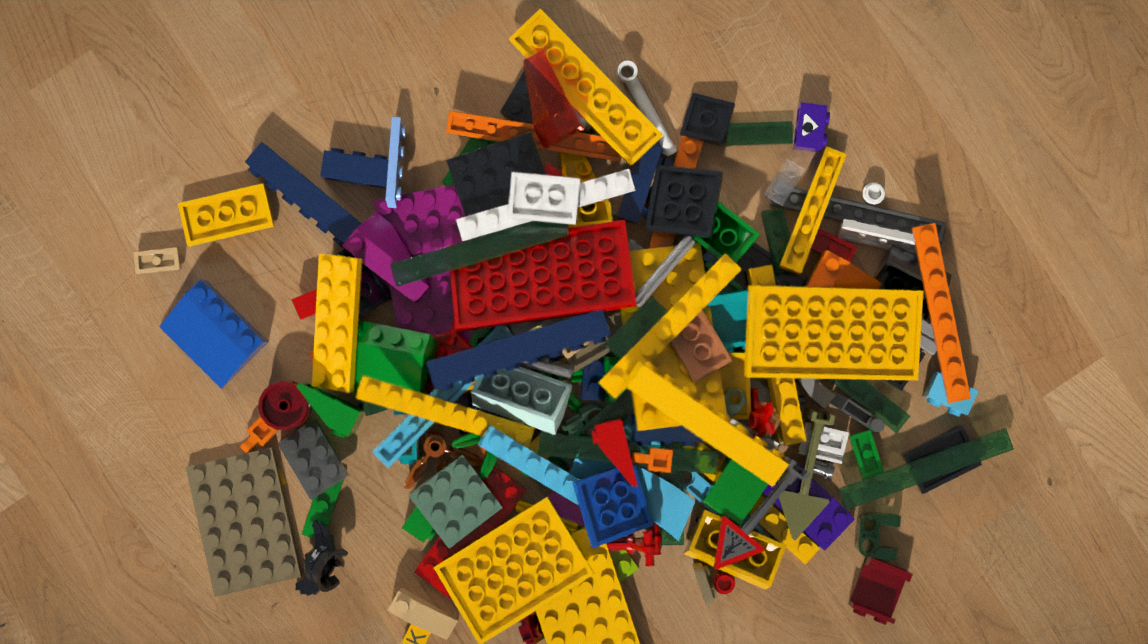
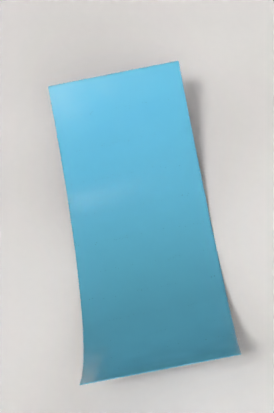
M579 449L569 474L580 480L614 468L615 465L605 454ZM636 466L652 521L679 541L695 501L666 480Z

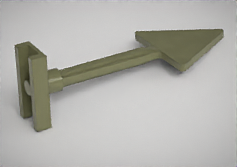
M806 408L805 417L812 421L810 427L812 432L804 470L808 471L811 475L806 481L801 480L798 493L784 490L778 497L793 540H796L829 504L828 499L811 496L808 493L821 433L824 431L825 424H834L835 416L826 411L823 413L816 412L811 408Z

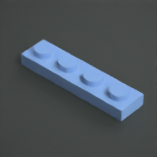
M392 117L386 188L388 208H397V200H401L402 188L398 187L399 180L403 179V166H400V159H404L405 147L401 146L402 139L406 138V125H402L401 117Z

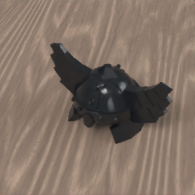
M317 519L312 524L315 534L314 549L307 552L303 559L306 576L303 580L296 583L295 590H300L301 594H306L307 596L317 595L320 591L329 592L340 584L335 575L331 577L330 575L335 567L342 565L341 561L338 560V556L346 557L348 554L345 549L335 548L334 535L331 534L329 527H326L323 522L319 523Z

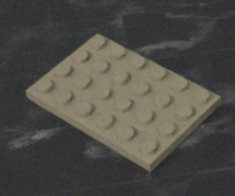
M274 447L186 467L215 597L303 576Z

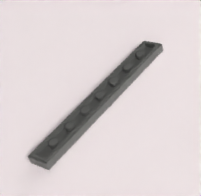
M775 183L770 206L800 212L808 191ZM833 196L830 197L823 218L843 222L844 219L855 220L860 223L877 225L913 234V227L935 223L940 244L943 242L947 222Z

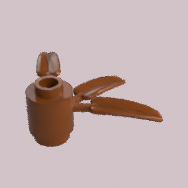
M436 431L430 432L423 440L426 455L423 459L416 461L405 480L404 488H412L421 478L428 467L426 461L429 456L437 457L438 463L435 465L437 472L448 465L446 461L441 459V455L444 452L452 454L451 458L453 460L463 454L469 464L474 467H482L484 460L459 448H455L454 451L446 448L444 436ZM438 443L439 446L436 448H432L431 444Z

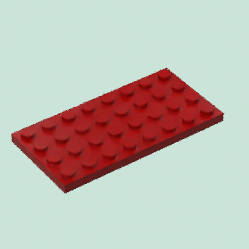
M625 220L448 245L455 329L457 332L581 315L597 310L610 311L637 307Z

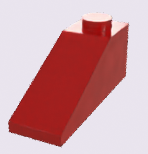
M619 418L595 424V430L591 431L593 443H598L599 448L633 487H636L637 481L622 419Z

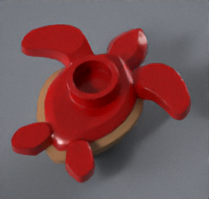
M752 388L750 393L751 410L753 412L749 414V426L752 430H755L752 438L756 436L761 439L768 438L777 430L780 423V415L773 407V403H759L758 388Z

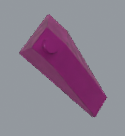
M379 212L374 213L357 227L342 245L353 256L362 259L364 265L414 303H417L430 287L420 268L409 254L408 248L403 244L395 226Z

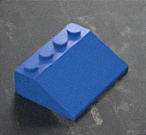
M200 279L182 297L159 326L221 389L268 343L207 280Z

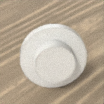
M869 183L864 187L862 196L868 204L876 205L884 199L885 191L880 184Z

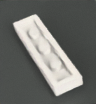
M847 219L843 220L838 231V238L887 250L892 245H895L917 256L913 234Z

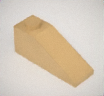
M403 587L399 589L387 610L404 621L446 640L458 622L456 618Z

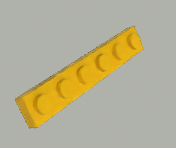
M827 146L825 147L779 265L780 268L797 275L802 273L847 154Z

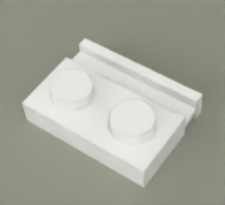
M804 423L806 442L800 443L797 452L799 454L807 455L812 432L810 430L811 423ZM824 427V431L820 436L816 458L842 464L849 433Z

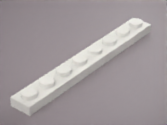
M626 169L580 183L577 208L635 191L630 170ZM509 204L456 219L462 241L518 226L532 220L508 218Z

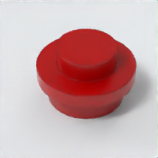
M719 572L713 579V585L718 593L728 594L734 589L735 580L732 575L726 572Z

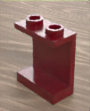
M867 555L848 605L854 608L853 612L865 617L866 614L874 616L873 620L884 625L887 622L894 624L895 619L892 615L905 581L910 582L913 574L905 569Z

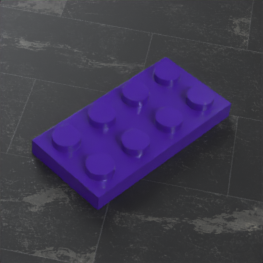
M797 477L785 490L798 493L802 479ZM812 478L808 494L828 499L829 504L804 532L825 551L855 518ZM768 484L763 493L768 495L775 485L771 486ZM778 498L774 503L782 510Z

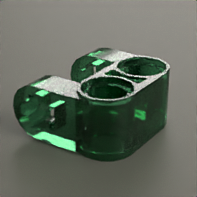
M864 512L860 514L856 520L854 542L856 550L866 557L898 560V548L879 546L880 525L900 527L901 515L881 512ZM872 518V527L865 529L863 525L865 519ZM865 540H870V549L863 551L862 543Z

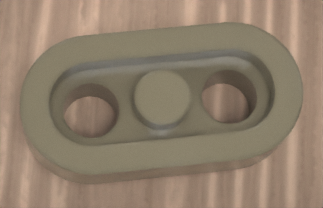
M701 561L693 563V569L706 606L715 604L714 599L718 597L714 585L709 586L707 578L711 576L707 564L702 565Z

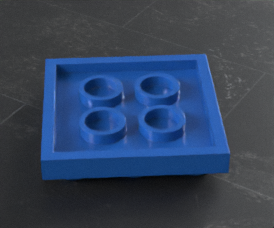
M632 462L637 481L636 487H633L616 467L572 482L591 547L601 546L653 526L635 462Z

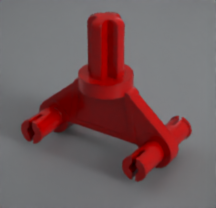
M652 521L651 531H643L644 536L635 538V534L632 533L627 537H621L608 542V550H628L629 554H634L636 550L645 553V566H654V555L661 554L660 541H662V534L659 533V525Z

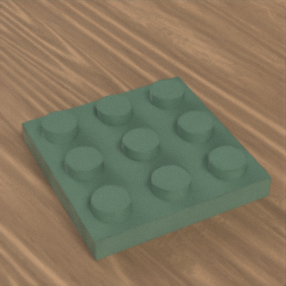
M463 454L408 494L448 548H451L503 508Z

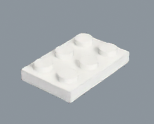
M512 172L508 218L576 225L580 179Z

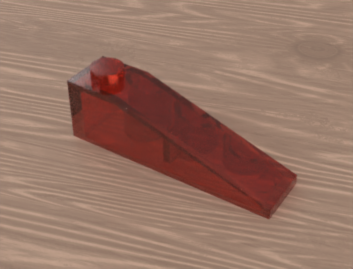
M541 50L523 60L534 131L544 150L584 128L545 52Z

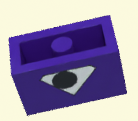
M802 102L798 105L793 149L820 152L823 147H826L828 134H825L824 131L825 125H828L830 120V112H827V105Z

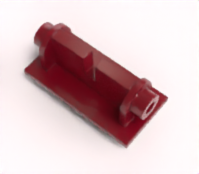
M536 611L518 621H524L525 623L518 628L523 642H526V644H537L545 638Z

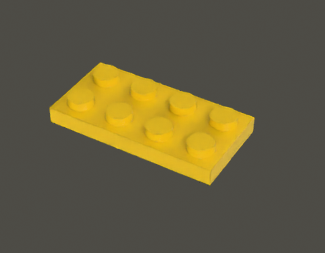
M264 183L177 203L188 247L275 227Z

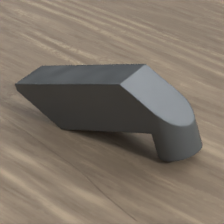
M833 392L835 397L831 400V405L872 431L880 432L884 429L885 425L881 419H878L840 393Z

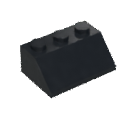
M892 245L882 259L873 278L882 283L879 289L923 291L922 313L925 314L923 318L927 319L929 311L918 257ZM945 271L949 288L952 275Z

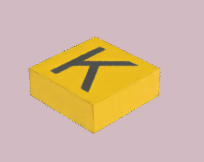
M410 624L402 643L426 644L431 633Z

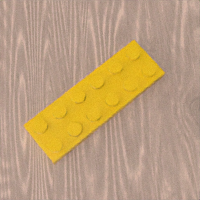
M326 253L319 254L312 386L346 393L354 392L362 259Z

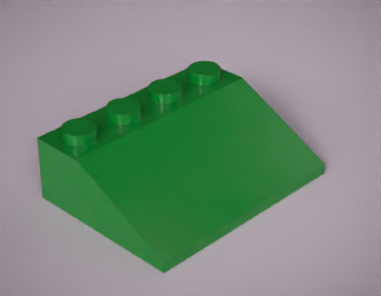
M358 320L354 392H358L362 376L364 375L424 393L430 374L427 362L434 360L439 342L430 334Z

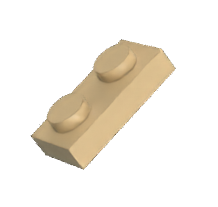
M178 247L133 252L135 274L182 270L180 248Z

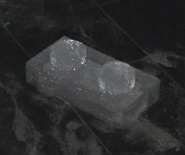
M786 159L766 189L764 196L783 206L806 169Z

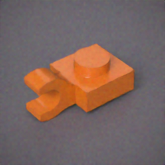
M260 416L246 430L251 436L240 448L244 452L249 453L257 443L264 446L279 430L268 426Z
M649 447V454L632 452L631 461L647 463L648 471L671 473L673 450Z

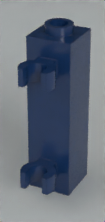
M658 142L634 164L631 177L635 191L624 194L617 219L638 225L640 217L647 218L649 208H645L644 204L656 166L673 167L675 162L660 157L663 147H660Z

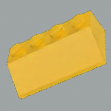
M707 510L703 511L691 534L684 552L685 555L714 567L721 516ZM751 531L749 536L763 546L765 551L719 570L765 590L772 586L786 545Z

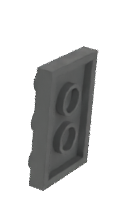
M315 419L277 443L308 497L312 500L349 476L321 426Z

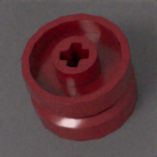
M279 381L263 390L259 398L258 410L262 420L268 426L276 430H288L301 426L308 420L312 412V406L297 388L299 383L295 381ZM285 402H287V404H288V408H287V409H284V408H283V405L285 404Z

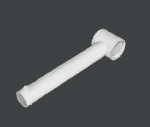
M624 61L617 69V79L627 85L640 111L663 134V137L658 142L660 147H663L662 154L667 158L677 152V144L674 145L638 80L636 64L632 61ZM629 67L633 75L629 78L624 77L621 74V69Z

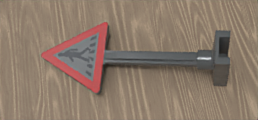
M785 456L784 460L789 465L780 476L781 479L742 528H739L726 516L721 517L714 569L718 570L765 551L763 546L749 536L750 532L789 484L791 485L797 477L804 481L808 479L811 475L808 471L801 469L796 465L797 462Z

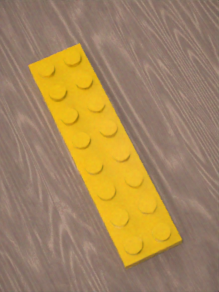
M541 8L508 39L630 167L663 137V134Z

